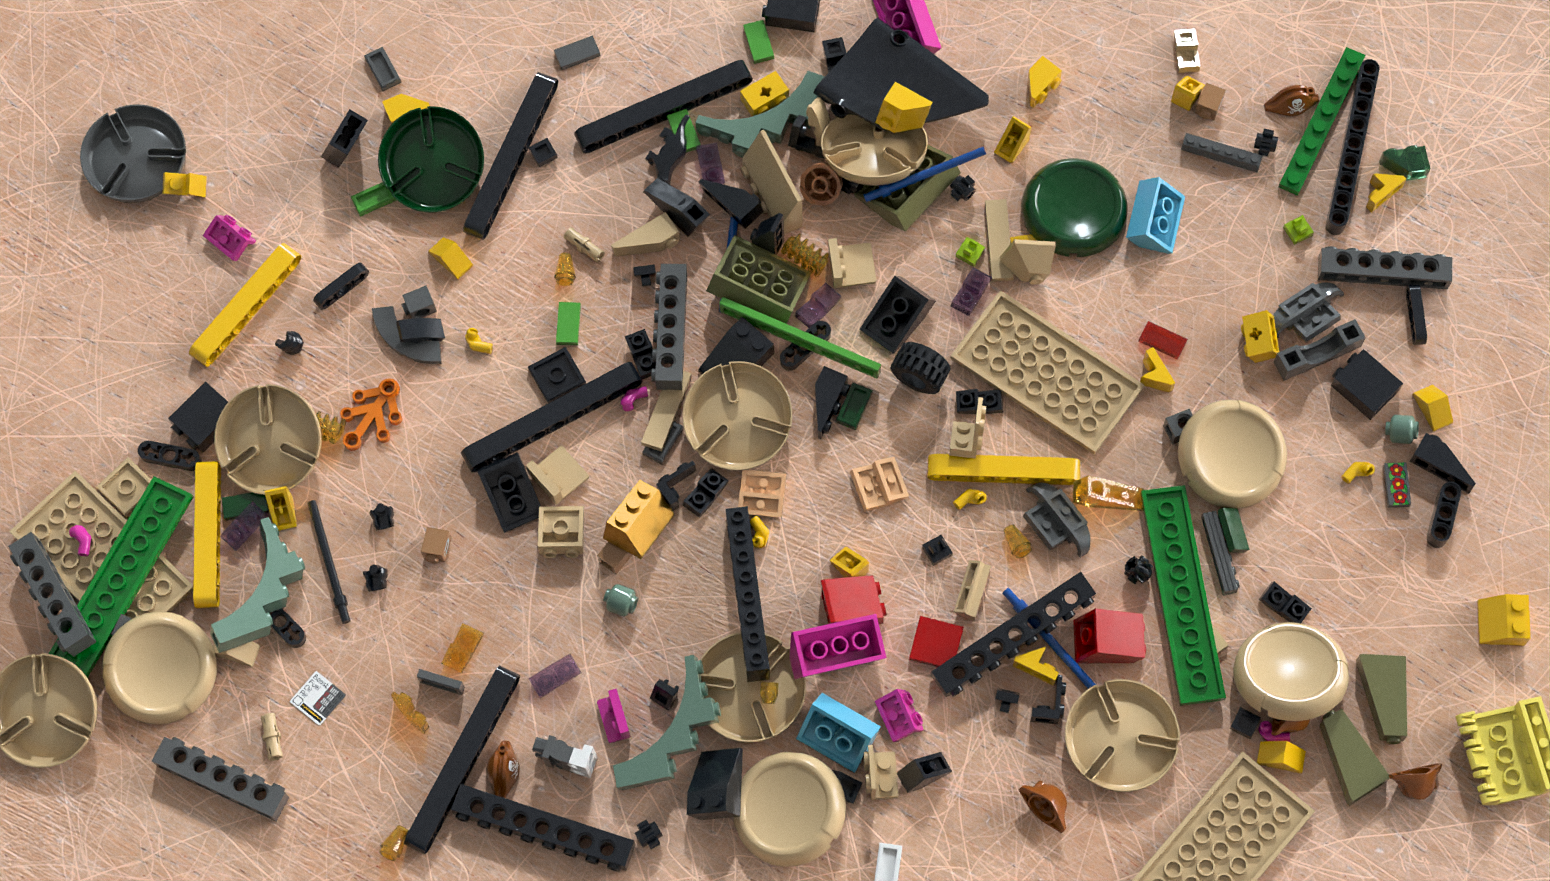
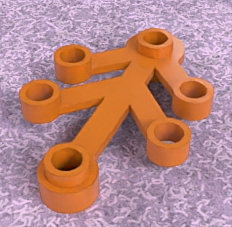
M391 378L384 379L376 388L353 392L352 398L356 404H363L367 398H378L374 403L354 408L345 407L340 411V416L345 422H350L354 417L366 414L355 431L344 435L343 443L348 450L355 451L360 448L362 444L361 437L374 419L377 426L376 436L378 441L386 443L390 440V433L386 429L382 407L387 401L390 410L388 418L392 425H399L402 422V415L398 411L396 397L400 393V386L396 380ZM392 387L393 391L387 393L386 389ZM357 395H363L362 399H356ZM344 413H351L349 417H344ZM398 415L399 419L394 421L392 417ZM381 433H387L385 438H380ZM356 440L357 443L355 445H349L350 441Z

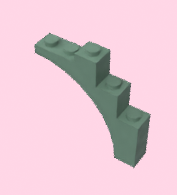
M807 71L801 84L787 99L778 106L759 115L734 120L713 119L698 115L695 122L696 132H699L704 137L711 136L717 138L725 144L731 143L732 152L742 158L762 130H765L771 143L781 144L789 124H793L798 115L807 117L805 126H808V129H810L811 126L808 125L806 110L808 105L818 97L813 92L825 76Z
M269 517L260 520L259 531L265 545L266 567L260 583L252 596L239 609L228 617L211 624L210 635L219 653L270 635L273 621L269 613L286 607L289 592L285 585L302 579L303 570H305L302 558H298L295 551L288 553L286 544L280 542L276 524H272Z
M685 656L686 680L684 695L680 708L670 727L645 752L628 761L613 765L618 789L626 790L675 779L674 772H677L674 759H671V756L697 751L696 744H699L697 731H693V728L719 723L718 716H721L720 705L718 702L715 703V700L711 697L705 698L708 695L706 683L702 682L701 678L704 668L702 661L698 660L696 656Z

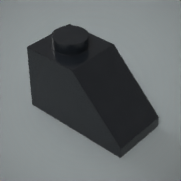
M942 752L912 760L899 770L897 775L901 780V784L909 793L950 774L952 770Z

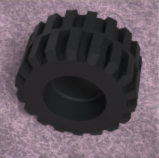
M905 342L893 360L890 370L900 382L909 388L925 394H936L940 391L946 380L951 366L935 350L919 343Z

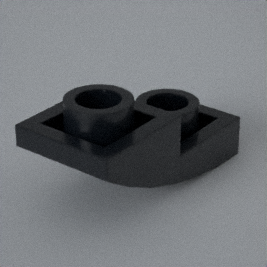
M412 318L396 322L400 342L418 344L422 340L441 342L445 339L441 319Z
M645 329L625 336L641 379L650 377L652 369H656V362L652 361L653 347Z
M978 389L956 391L958 413L976 414L978 397L983 398L982 406H986V414L1003 413V397L1000 389L980 392Z
M711 468L698 481L697 487L683 501V506L700 518L716 500L729 480Z
M1275 581L1270 583L1259 598L1271 610L1293 623H1302L1312 609L1295 594L1290 595Z

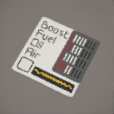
M315 671L290 700V703L316 724L321 725L346 694Z

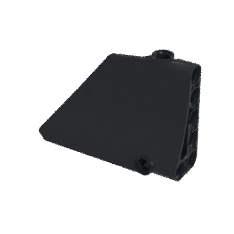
M878 17L873 20L850 50L819 82L813 92L828 105L831 104V111L838 118L856 115L881 130L886 129H883L875 122L883 100L895 82L933 102L925 123L980 109L989 103L987 93L907 35L906 32L894 30Z

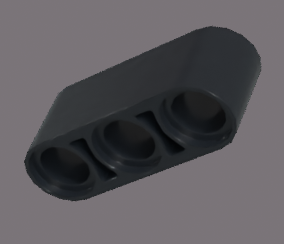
M1455 482L1445 483L1436 497L1427 533V542L1434 548L1443 547L1452 533L1461 497V488ZM1444 492H1451L1454 498L1447 497ZM1439 512H1446L1449 518L1441 517ZM1434 532H1440L1444 538H1437Z

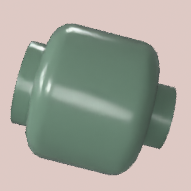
M1394 415L1391 418V422H1386L1385 434L1390 435L1392 443L1411 444L1414 439L1418 438L1419 422L1415 421L1413 416Z
M616 584L612 589L606 590L603 601L606 602V608L609 612L625 617L629 613L633 614L635 611L638 597L633 589Z

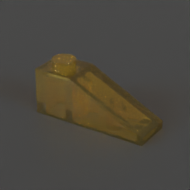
M1088 475L1074 482L1073 503L1092 508L1142 511L1143 506L1140 493L1144 489Z

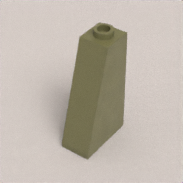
M1360 654L1356 659V665L1379 739L1387 741L1388 744H1400L1407 737L1406 656Z
M1333 709L1322 717L1324 720L1320 724V729L1346 803L1350 806L1389 780V774L1343 709L1337 712Z

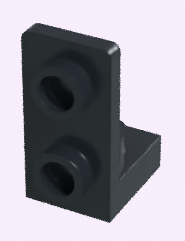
M798 115L791 128L788 146L825 159L821 146L816 145V139L806 136L808 126H805L807 117Z
M693 461L681 464L676 469V472L671 475H664L656 484L657 489L661 492L672 511L679 508L678 499L680 498L672 486L696 471V464Z
M1058 675L1056 680L1054 710L1045 705H1038L1037 708L1032 707L1030 722L1058 725L1059 718L1064 717V704H1060L1061 696H1065L1066 682H1062V675Z

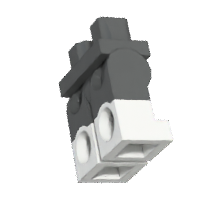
M549 735L548 740L536 737L532 751L536 752L535 756L543 759L548 767L554 768V765H556L559 769L587 778H591L598 758L593 746L584 744L582 750L568 746L566 742L557 740L556 737Z

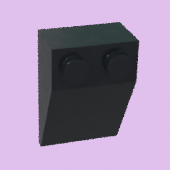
M894 275L859 330L895 354L925 319L936 300L905 278Z
M741 317L723 336L698 371L703 374L717 365H729V362L734 361L754 363L762 367L775 354L774 344L745 318Z
M518 452L477 469L504 533L539 518V507L541 505Z
M743 748L701 752L687 792L686 815L700 820L740 817Z

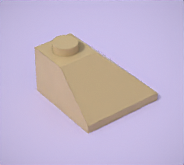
M1014 239L1000 256V261L1022 282L1040 284L1050 275L1056 245L1055 242Z

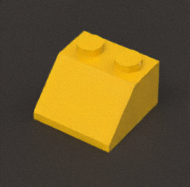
M895 82L883 100L875 123L893 133L922 128L933 102Z
M1504 594L1477 600L1479 644L1525 646L1531 639L1529 595Z

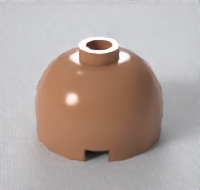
M815 163L803 172L799 187L804 199L810 204L827 206L833 203L840 195L843 180L827 163Z

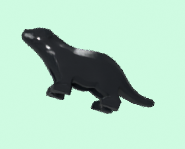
M688 114L681 120L676 134L670 128L664 127L659 136L664 138L665 145L662 146L658 155L649 151L645 158L650 165H655L657 178L669 185L674 169L686 155L685 126L690 118Z

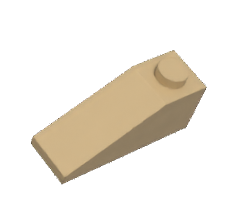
M665 212L611 245L612 252L616 257L659 252L667 248L671 249L680 241V233Z

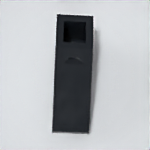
M658 178L643 191L664 213H667L669 218L687 237L701 226L710 215L694 198Z
M826 366L823 367L815 383L818 439H821L824 433L828 434L832 425L830 420L833 414H838L841 407L839 401L842 396L845 397L850 388L847 375Z

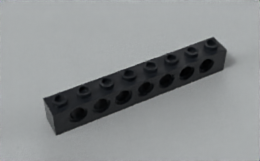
M748 506L725 509L747 682L770 680L769 660Z
M1079 572L931 671L932 678L945 697L950 694L952 697L958 695L964 690L962 686L968 682L974 684L983 677L981 673L987 669L990 672L1001 665L1000 661L1005 657L1011 659L1020 652V647L1025 644L1029 647L1038 640V635L1043 632L1048 634L1057 628L1056 623L1063 619L1066 622L1076 615L1074 611L1082 607L1085 609L1094 603L1093 598H1095L1096 592L1082 572ZM1073 594L1077 601L1074 604H1069L1065 601L1064 596ZM1054 606L1058 610V614L1056 616H1049L1046 613V608ZM1029 619H1036L1040 626L1032 629L1028 626L1027 621ZM1011 631H1017L1020 633L1021 639L1019 641H1012L1008 634ZM997 643L1001 645L1002 652L994 654L991 652L990 646ZM974 656H980L984 664L979 667L974 666L971 659ZM957 668L962 669L965 672L964 678L956 679L952 675L953 670Z
M460 784L451 808L453 814L456 815L455 818L460 821L468 822L472 820L477 822V826L488 830L490 827L499 829L498 832L511 837L512 834L521 836L520 840L533 844V841L542 843L543 848L552 851L558 848L564 850L563 854L576 858L579 855L585 857L586 862L598 865L601 862L607 864L608 869L620 872L621 869L627 871L635 848V842L632 839ZM483 804L484 808L480 813H473L472 808L474 805ZM497 811L505 812V816L501 820H495L494 814ZM526 818L527 823L523 827H516V820ZM540 825H547L549 827L545 834L537 833V828ZM569 832L570 838L562 842L558 840L560 833ZM590 839L592 844L589 848L583 849L580 847L581 841ZM605 846H612L614 851L611 855L605 856L601 853L602 849Z

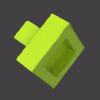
M1303 215L1284 224L1283 227L1294 245L1313 236L1314 233Z
M966 237L956 252V257L974 267L985 251V247L977 241Z

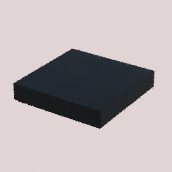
M566 347L528 366L529 372L547 403L586 384L584 377Z

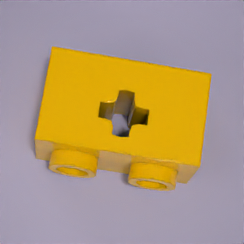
M776 71L740 91L741 102L751 116L762 114L778 106L789 97V89Z
M1267 310L1242 316L1241 332L1246 339V344L1244 345L1246 357H1249L1255 363L1276 358L1277 353H1279L1274 316Z

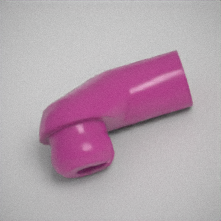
M647 387L628 390L620 401L622 409L626 412L634 409L633 402L636 399L649 397Z
M81 525L71 527L69 535L79 542L77 554L84 557L89 556L91 535Z
M1269 721L1260 723L1258 730L1266 741L1290 742V732H1282L1279 735L1273 736L1271 735L1272 724Z

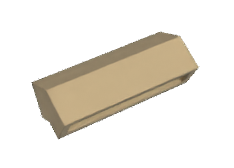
M969 560L954 612L960 617L975 621L991 568L990 565H986L981 561Z

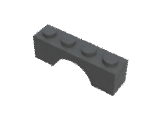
M1356 319L1336 327L1331 333L1316 342L1305 346L1295 345L1277 353L1274 364L1283 381L1360 348L1366 337Z

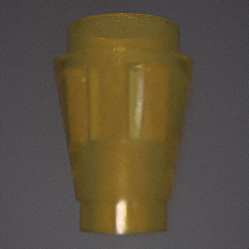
M561 253L559 255L554 276L558 285L570 286L576 278L572 255L569 253Z
M1014 524L1007 526L1003 530L1011 554L1016 556V558H1023L1032 551L1031 542Z
M398 825L380 845L379 853L391 861L399 858L409 830Z

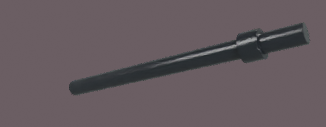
M311 500L307 504L334 594V606L338 609L342 624H346L351 621L346 607L348 605L347 598L342 593L316 500Z

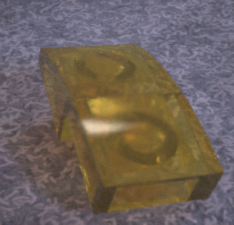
M462 623L454 642L450 643L441 664L462 673L477 649L484 633Z
M393 691L391 696L401 714L411 725L425 734L429 725L425 721L426 717L417 711L413 713L415 709L414 704L411 702L413 699L403 692L399 695Z

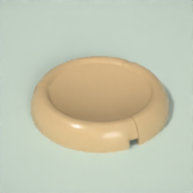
M856 115L834 118L824 129L821 138V148L825 161L839 176L857 184L873 186L895 183L909 176L923 162L928 147V138L923 127L893 133L889 130H881Z
M742 361L729 362V365L724 366L721 364L703 373L694 382L686 396L683 406L685 434L693 449L704 460L717 467L728 470H747L758 467L773 458L781 450L789 436L792 426V406L789 395L781 381L769 370L759 365Z
M256 385L236 394L222 410L215 428V451L221 467L226 468L229 472L226 475L241 488L264 495L263 490L266 491L287 486L288 490L304 481L314 469L321 451V428L312 407L296 392L278 385Z
M1221 400L1199 409L1187 421L1179 439L1178 460L1183 476L1187 475L1190 480L1189 486L1202 499L1218 507L1241 509L1263 501L1277 488L1286 469L1287 449L1279 426L1260 407L1242 400Z
M170 612L146 613L125 623L109 641L102 662L103 682L110 699L129 717L148 724H169L184 719L189 713H194L210 695L217 674L215 651L206 633L193 621Z
M1276 623L1257 630L1239 648L1233 667L1235 685L1244 700L1257 711L1261 712L1263 708L1268 711L1267 716L1285 721L1309 720L1329 712L1342 700L1349 682L1348 663L1339 645L1323 631L1301 623Z
M741 632L720 639L701 657L700 660L704 668L701 678L702 682L706 683L708 695L705 698H713L715 703H719L721 709V716H718L719 723L708 726L719 735L743 743L762 742L781 734L799 715L806 695V678L794 680L789 658L790 647L786 648L782 645V641L774 636L765 634L770 680L747 682Z
M31 654L16 659L0 672V749L7 756L26 766L46 768L70 760L85 747L96 725L97 701L90 681L79 667L69 660L56 655Z
M1114 679L1105 681L1100 686L1097 684L1092 686L1075 701L1067 717L1065 742L1072 763L1091 783L1106 790L1132 792L1151 786L1168 772L1176 759L1179 749L1177 748L1180 741L1179 725L1171 706L1157 691L1137 681Z
M781 752L773 754L757 762L743 776L740 817H733L734 825L742 843L760 860L781 867L804 865L823 855L831 847L829 844L833 838H838L846 814L845 795L835 773L817 758L804 753Z

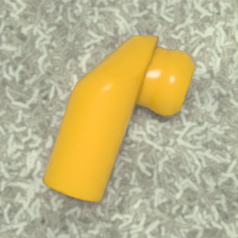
M469 328L466 331L465 340L470 349L487 354L492 353L493 344L482 342L477 329Z
M1354 462L1341 478L1344 482L1350 484L1356 476L1373 475L1375 467L1368 462Z
M968 489L954 500L953 504L958 510H961L968 503L977 505L985 503L987 496L983 491Z
M755 516L750 520V525L756 531L752 543L754 547L760 549L767 544L769 530L760 518Z

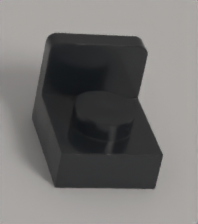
M832 770L842 785L845 801L854 804L862 782L840 771Z

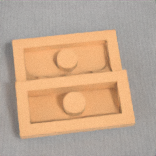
M895 457L877 460L872 465L854 468L850 471L864 512L878 509L909 497Z
M742 470L738 507L748 506V513L750 515L782 518L787 474Z

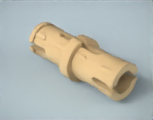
M572 227L565 232L564 239L576 246L580 253H585L597 263L604 257L605 252L591 243L590 238L583 237Z
M275 713L264 714V716H261L264 730L262 738L266 743L268 760H279L283 758L280 746L281 733L278 732Z

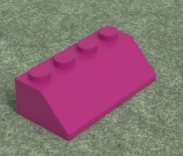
M873 0L879 19L891 28L906 32L907 35L933 54L942 49L924 0Z
M876 614L791 632L789 658L794 680L887 658Z

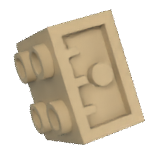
M837 238L828 239V252L834 288L876 283L871 243L838 246Z
M978 397L975 424L953 421L949 455L976 459V451L981 450L985 423L983 419H985L986 406H982L983 398Z
M563 446L558 447L538 465L533 460L526 465L528 474L556 505L589 479L587 472Z
M868 745V752H864L863 757L864 771H869V774L865 775L866 794H871V800L898 798L895 751L873 753V745Z

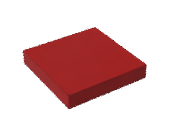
M920 616L909 660L939 667L957 655L964 627Z

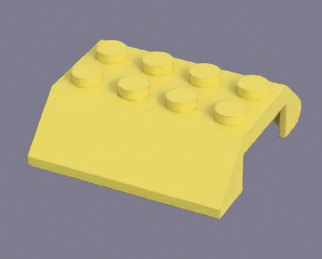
M1541 696L1518 701L1515 706L1475 714V711L1455 716L1458 726H1464L1459 729L1460 734L1471 735V739L1463 742L1465 748H1471L1466 750L1471 770H1479L1473 773V777L1484 779L1485 781L1484 784L1477 787L1478 792L1483 793L1479 795L1482 805H1499L1550 792V723Z

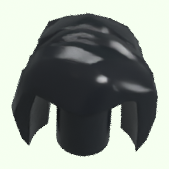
M287 331L285 341L280 339L275 341V346L290 355L301 352L304 344L301 335L295 331Z
M379 503L374 510H370L369 514L373 519L376 531L394 527V510L391 506L387 507Z
M373 564L369 568L370 571H363V576L366 580L365 584L369 592L387 588L388 569Z

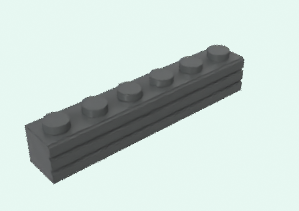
M1189 133L1185 134L1181 147L1183 151L1258 173L1263 157L1256 153Z
M1216 511L1203 513L1201 519L1222 594L1224 596L1237 593L1240 585L1239 581L1235 579L1236 570L1231 565L1232 556L1230 553L1228 554V546L1224 540V532L1220 526L1219 515H1217Z

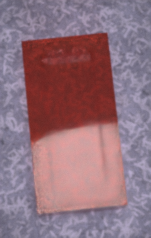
M1148 321L1138 342L1151 348L1154 347L1155 350L1178 360L1188 339Z

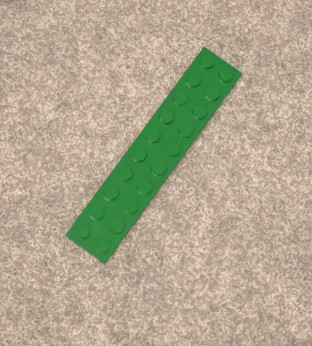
M153 476L77 605L97 642L73 657L67 651L63 652L57 644L59 638H57L49 654L69 660L79 667L87 678L89 677L112 638L113 629L120 615L126 614L193 499L191 493Z
M1185 485L1142 490L1140 495L1179 704L1184 706L1223 701L1226 699Z

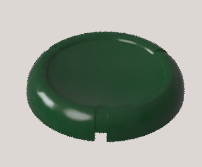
M427 106L428 109L421 110V108H416L408 111L390 125L379 147L378 167L385 187L390 190L392 196L397 201L411 209L433 213L446 211L458 206L474 192L483 174L484 150L478 133L463 116L443 107Z
M1068 158L1049 163L1033 175L1026 185L1022 196L1021 213L1028 232L1037 241L1055 242L1054 253L1069 257L1070 253H1077V257H1086L1102 252L1119 238L1126 224L1128 205L1124 189L1109 170L1089 160Z

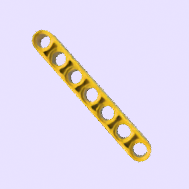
M285 243L280 244L189 349V355L206 367L212 365L300 263L302 255Z
M931 454L928 456L927 478L933 481L1015 484L1043 482L1050 485H1077L1080 483V460L1076 458L976 455L975 459L951 456L949 454Z
M219 461L197 462L195 465L193 600L195 608L219 607L221 465Z

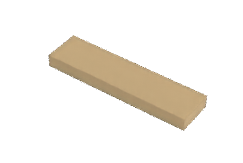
M1007 199L985 200L992 282L1013 281V273L1000 261V256L1011 244Z
M683 371V390L661 391L642 438V446L663 451L672 424L691 380V373Z

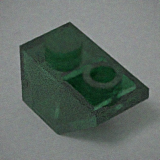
M1411 145L1405 149L1398 150L1390 148L1382 153L1379 160L1381 166L1396 175L1404 176L1406 181L1426 178L1431 169L1425 146Z

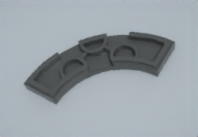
M394 307L372 308L374 322L379 334L395 352L416 362L442 364L439 341L422 340L418 344L400 342Z

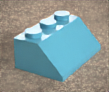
M1160 177L1140 180L1126 238L1138 247L1172 254L1185 196Z
M821 693L811 705L796 739L855 773L863 761L864 752H868V745L873 744L881 726Z

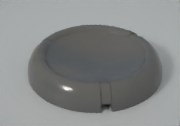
M135 104L114 109L115 114L109 116L107 112L94 122L86 133L80 151L82 171L92 187L111 200L124 203H138L151 200L162 194L164 172L181 174L186 161L184 135L177 122L169 114L156 107Z

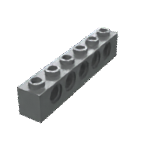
M1328 246L1322 248L1318 256V280L1393 286L1420 285L1421 288L1448 289L1452 283V257H1446L1443 254L1433 256L1424 255L1423 253L1403 254L1400 251L1388 253L1376 249L1360 251L1357 248H1348L1345 250ZM1337 261L1344 262L1346 266H1340ZM1359 263H1365L1368 267H1361ZM1381 264L1387 265L1389 269L1382 268ZM1402 266H1408L1411 271L1403 269ZM1424 267L1430 268L1433 272H1427Z
M661 264L660 272H656V284L660 285V290L655 292V304H659V310L654 312V323H658V329H654L653 342H657V349H653L652 361L656 362V369H652L651 380L656 383V390H683L687 264ZM669 286L676 287L672 290L667 289ZM669 305L675 306V307L672 308V309H667V308H666V307L669 306ZM666 325H674L672 328H665ZM666 344H672V345H673V346L670 347V348H665V347H664ZM664 364H672L671 367H663Z
M30 532L9 545L8 547L12 552L10 558L17 567H20L21 572H19L22 580L26 584L29 583L31 588L28 591L35 601L38 600L40 604L38 609L42 616L48 618V628L53 635H57L59 638L57 641L59 648L63 652L67 651L74 657L96 643L97 641L41 540Z
M164 737L152 759V762L157 767L277 822L289 799V796L284 792V787L276 783L270 786L264 783V778L253 774L252 777L246 775L243 768L234 764L232 767L224 764L225 761L215 755L212 758L205 756V751L195 746L190 749L184 746V741L173 737L172 740ZM182 754H186L185 761L177 763V758ZM202 763H206V769L198 773L197 767ZM220 773H226L225 780L217 782V776ZM239 783H247L246 788L244 790L237 791V785ZM266 791L265 799L257 800L258 793Z

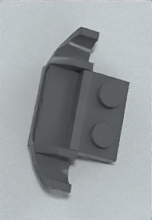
M1312 283L1279 304V308L1273 315L1277 338L1287 328L1289 331L1293 329L1305 342H1308L1340 321L1341 315L1330 304L1331 298L1336 295L1342 297L1344 292L1333 283Z
M1038 482L1028 487L1026 491L1028 493L1033 492L1039 500L1037 501L1038 505L1025 512L1023 518L1046 547L1052 550L1065 541L1069 544L1074 542L1078 549L1079 557L1087 554L1090 550L1088 522L1062 489L1058 490L1054 486L1043 482Z

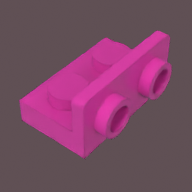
M216 215L202 236L231 260L238 261L247 245L254 244L256 240L251 237L252 233L244 227L240 228L233 217L229 215Z
M617 688L608 691L609 697L597 701L609 743L631 737Z
M896 689L875 701L893 742H898L914 732L924 730L922 726L923 720L920 714L915 711L912 705L914 703L913 698L908 691Z

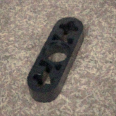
M361 262L355 264L318 292L313 299L314 303L321 310L328 308L361 283L369 275V270Z
M1407 285L1406 300L1412 341L1414 345H1423L1427 343V329L1420 285Z
M818 321L805 331L816 336L817 329H825V335L819 334L817 337L826 341L831 337V327L825 321ZM791 343L780 354V364L785 370H794L814 352L810 350L804 351L798 345ZM786 356L789 358L794 356V362L789 361L786 363Z
M144 441L138 447L139 456L147 463L194 471L196 463L202 462L200 455L194 449L154 441ZM151 447L153 452L159 453V458L155 453H149L147 456L144 451L149 450ZM168 451L175 452V458L171 461L164 460V455ZM181 455L183 458L190 459L191 456H193L195 461H191L190 464H188V462L185 459H181Z
M283 608L273 611L270 615L273 621L271 627L289 646L293 648L301 647L306 641L304 630ZM279 616H284L287 619L286 624L282 627H277L274 624L275 619ZM291 628L295 634L299 633L300 639L297 641L295 639L292 640V636L287 630Z

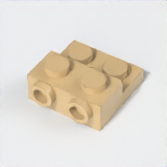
M584 506L539 507V554H543L545 558H555L556 554H565L566 557L576 558L579 554H584Z

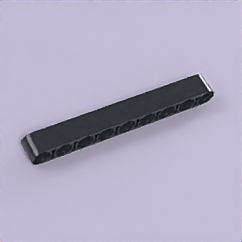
M1372 59L1362 62L1356 78L1326 220V230L1332 235L1341 234L1349 219L1380 70L1379 64ZM1361 89L1367 90L1368 93L1362 92ZM1357 107L1363 108L1365 111H1360ZM1353 126H1358L1360 130L1354 129ZM1349 145H1355L1357 148H1351ZM1345 163H1349L1353 167H1347ZM1341 182H1346L1349 186H1344ZM1337 201H1342L1345 205H1340ZM1333 220H1338L1341 224H1336Z
M737 60L578 128L574 135L582 152L590 153L666 121L667 115L685 109L689 111L749 85L753 78L744 60Z
M537 72L467 216L463 227L464 233L483 240L487 237L554 97L559 83L557 78Z
M632 362L624 363L472 443L461 451V455L472 473L478 472L477 469L509 456L626 394L628 390L637 388L643 380Z
M500 665L496 668L408 831L404 845L423 854L429 851L452 808L460 784H465L520 680L519 674Z

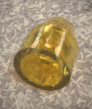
M760 683V696L764 704L775 703L778 696L779 683Z

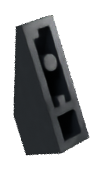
M703 179L699 181L703 192L744 229L763 213L760 206L762 202L754 193L750 195L744 189Z
M778 213L762 221L758 229L754 228L750 236L752 243L777 255L784 243L783 214Z
M1426 433L1410 462L1446 482L1457 483L1462 491L1469 494L1476 484L1447 444L1442 442L1441 438Z

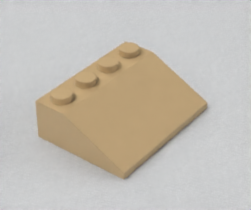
M762 130L743 156L741 172L745 179L749 178L752 193L756 196L758 195L761 200L760 206L763 214L767 213L769 218L778 213L783 214L785 235L802 227V200L765 130Z

